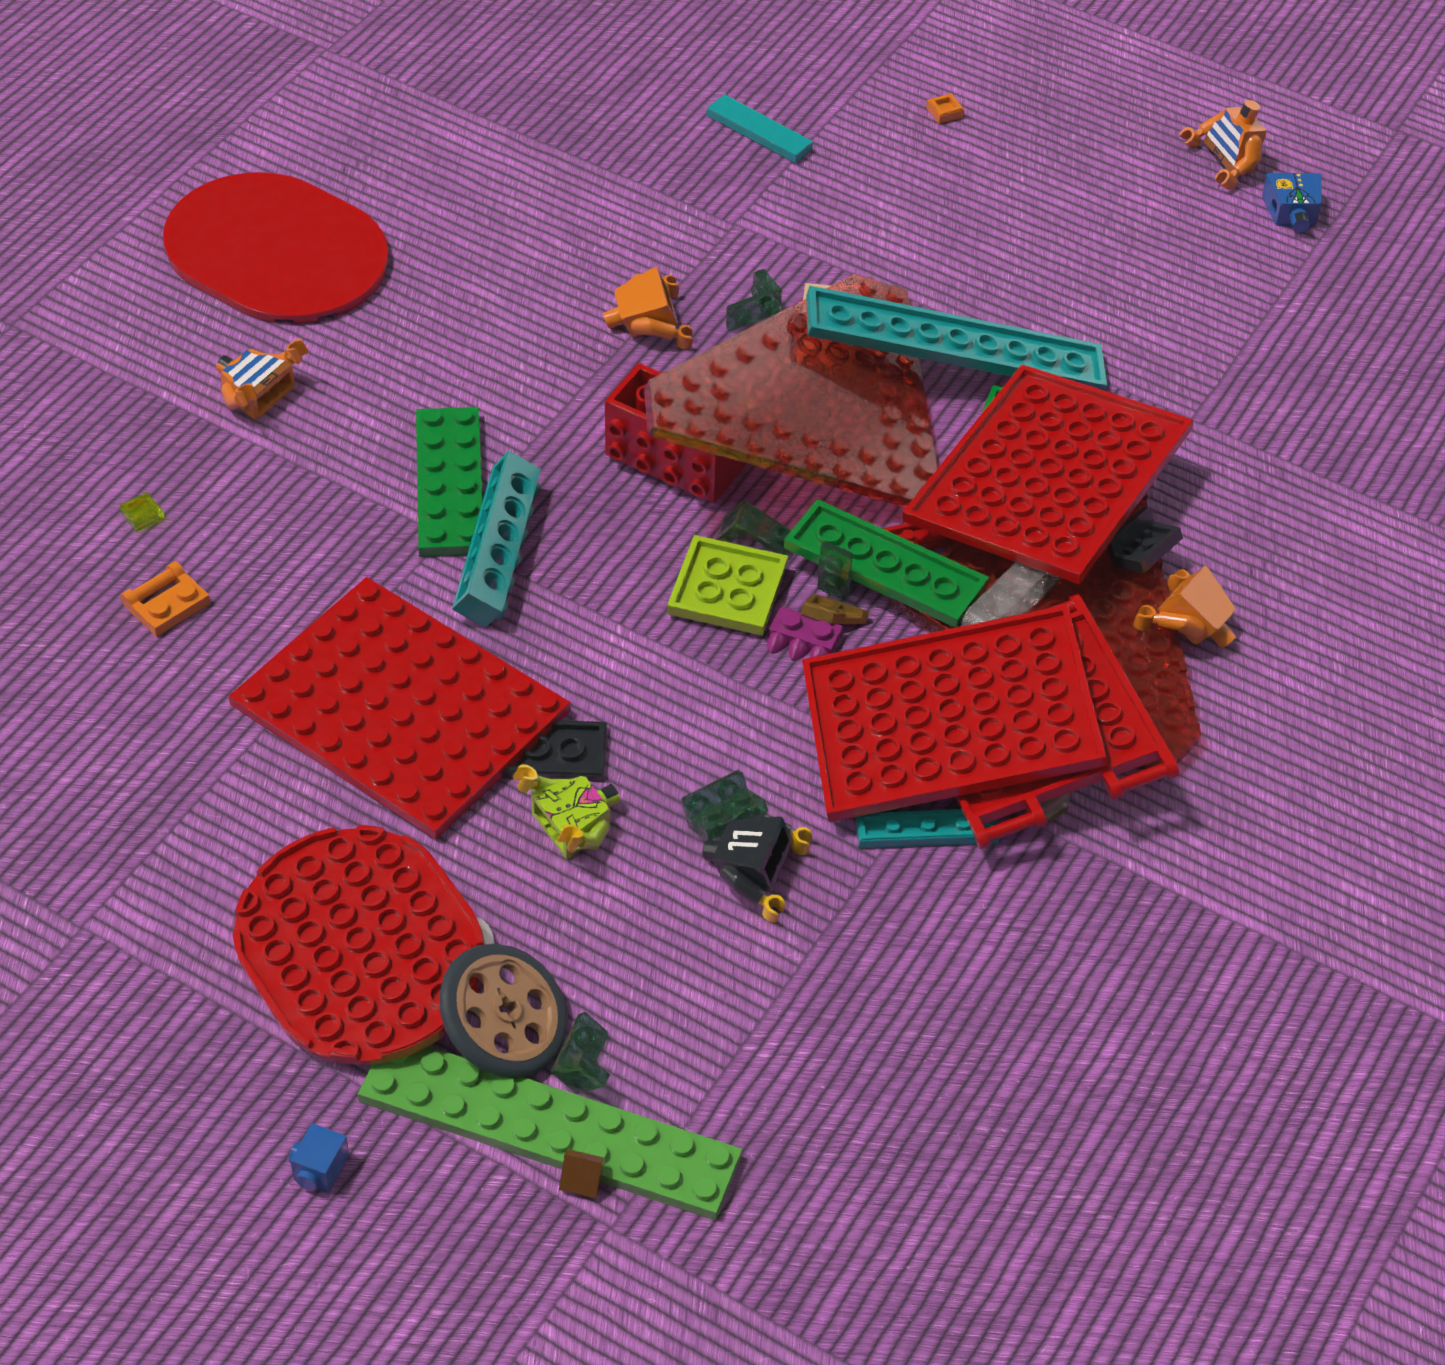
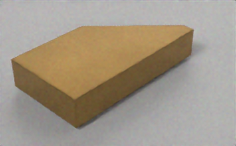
M815 593L803 603L801 609L802 615L826 621L830 624H866L869 616L868 610Z

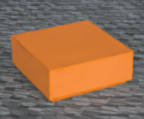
M952 93L929 99L926 104L927 110L938 124L964 117L965 109Z

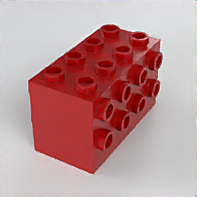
M639 362L605 400V455L616 461L625 463L711 503H715L746 465L748 410Z

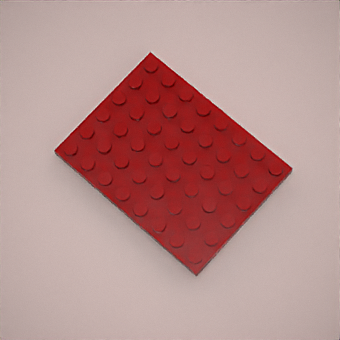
M1022 364L903 510V522L1080 584L1192 431L1193 419Z
M367 576L228 696L232 707L434 839H437L490 789L503 776L502 773L508 766H514L524 756L525 749L529 751L537 744L538 737L540 735L545 736L552 729V724L556 720H562L571 711V702Z
M1068 604L802 659L826 814L829 822L1108 766Z

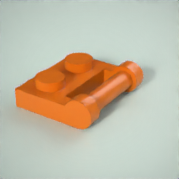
M177 561L167 565L164 572L136 589H128L120 594L123 605L156 637L211 604L209 594L185 573L183 567ZM173 581L176 583V585L147 603L142 604L140 602Z

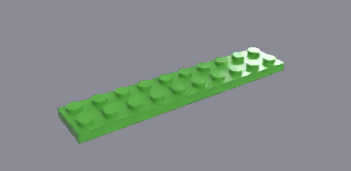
M429 1046L401 1059L373 1064L358 1092V1101L360 1103L562 1169L564 1154L567 1149L604 1157L601 1183L715 1221L742 1157V1148L524 1077L509 1078L495 1076L480 1070L463 1057Z

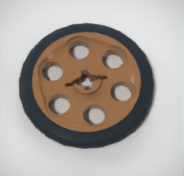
M501 944L475 946L462 952L451 962L443 976L439 999L440 1014L445 1031L456 1049L466 1060L480 1070L495 1076L521 1078L532 1076L546 1069L557 1058L564 1045L568 1019L567 1007L562 991L545 966L527 952L513 946ZM500 968H506L513 974V985L507 984L501 979ZM470 977H476L483 983L484 992L482 994L476 993L471 989L469 985ZM528 993L536 994L540 998L542 1003L540 1010L530 1006L527 1000ZM499 1006L501 1008H508L510 1014H507V1012L501 1013ZM467 1011L475 1012L481 1020L480 1028H474L467 1022ZM525 1027H531L536 1030L539 1036L538 1044L528 1041L525 1036ZM495 1036H500L507 1041L509 1045L508 1053H502L496 1049L494 1045Z

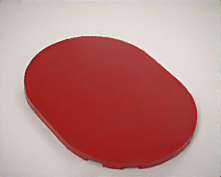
M251 172L234 174L203 184L185 195L174 206L166 219L163 229L165 254L173 270L183 280L242 313L270 322H276V319L294 320L295 324L318 321L319 317L334 313L338 316L350 311L367 300L377 290L385 277L388 263L386 238L379 225L368 214L306 181L277 173Z
M358 825L357 828L341 830L333 827L317 831L290 843L271 856L256 871L257 876L249 887L243 890L237 903L233 932L234 947L247 977L279 1026L297 1045L318 1057L333 1062L365 1065L390 1062L412 1055L432 1045L447 1034L440 1014L439 994L443 976L451 962L462 952L475 946L486 944L475 913L427 849L412 838L385 831L383 827ZM470 977L469 985L471 989L479 993L483 983L476 977Z

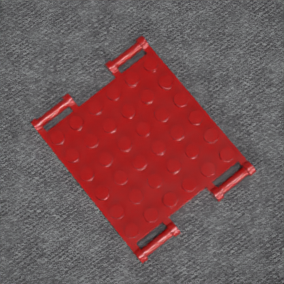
M1079 594L1070 596L1068 598L1069 601L1053 607L1068 604L1108 766L956 796L955 798L972 830L979 849L990 846L991 841L1035 826L1039 828L1047 825L1040 803L1103 780L1110 798L1115 800L1123 797V793L1164 777L1172 779L1179 776V769L1174 757ZM1159 760L1161 763L1121 779L1116 777L1118 774ZM1026 808L1029 811V813L996 824L986 829L983 826V824L1005 817L1007 815L1013 814Z

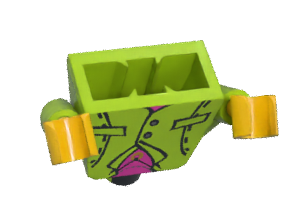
M520 765L512 778L520 781L517 788L521 793H527L529 790L532 792V815L565 859L573 857L581 850H597L610 828L609 808L620 803V796L615 786L609 784L596 791L586 777L548 779L537 775V772L529 765Z

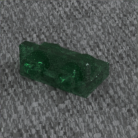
M739 770L681 798L689 829L708 841L723 835L727 824L733 820L750 819L768 812L766 800L747 788L744 773Z

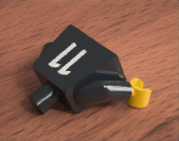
M762 813L750 819L729 822L720 840H706L704 842L702 854L705 861L714 862L724 883L752 904L756 905L759 903L762 905L764 919L775 923L778 921L779 915L770 907H775L783 912L785 908L784 899L779 895L766 896L764 893L765 891L772 892L790 847L795 854L802 856L808 854L812 832L807 827H800L794 831L792 830V825L785 823L783 817H772Z

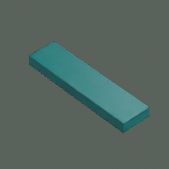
M725 94L707 107L708 117L794 163L813 149L812 140Z
M961 809L877 812L855 818L859 849L977 844ZM997 819L983 824L984 828L986 829L998 824ZM999 839L991 841L990 843H999Z

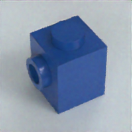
M311 1123L302 1141H297L289 1154L293 1179L307 1190L314 1191L318 1189L329 1193L350 1156L347 1136Z

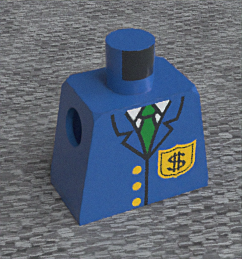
M1321 173L1266 174L1262 198L1276 225L1292 226L1295 232L1303 233L1310 226L1317 224L1322 202Z

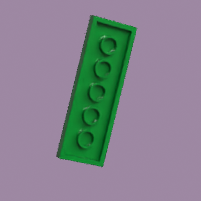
M479 407L416 409L419 557L467 555L482 505Z
M819 499L814 502L784 539L785 549L955 628L959 626L988 587L989 577Z

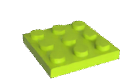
M694 535L668 601L667 614L763 636L788 565V556Z

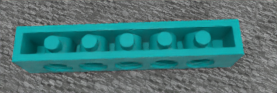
M508 451L492 467L452 606V610L485 628L495 618L498 620L502 618L507 610L508 602L505 601L506 596L515 581L512 574L521 559L519 549L528 533V530L525 529L526 523L534 511V506L531 504L540 489L538 479L541 469L511 451Z

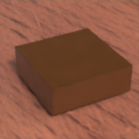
M567 1149L564 1154L559 1190L597 1198L600 1191L605 1158Z

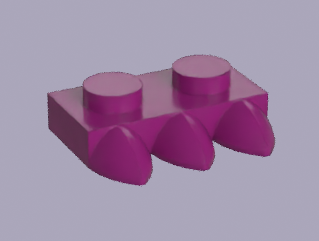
M781 606L769 628L767 647L769 652L774 654L789 644L788 651L792 661L802 658L809 651H811L810 658L831 654L834 652L842 636L843 626L820 621L802 615L801 612Z

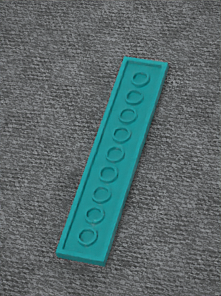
M809 286L806 294L808 336L962 366L969 369L993 372L999 375L1013 376L1023 364L1104 391L1107 387L1102 345L1098 343L815 286Z

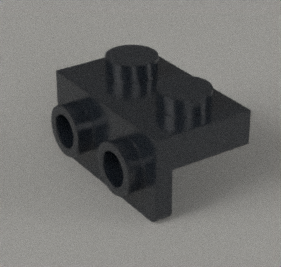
M1143 506L1122 525L1108 544L1113 567L1145 573L1180 542L1183 536L1180 527L1154 522L1151 507Z

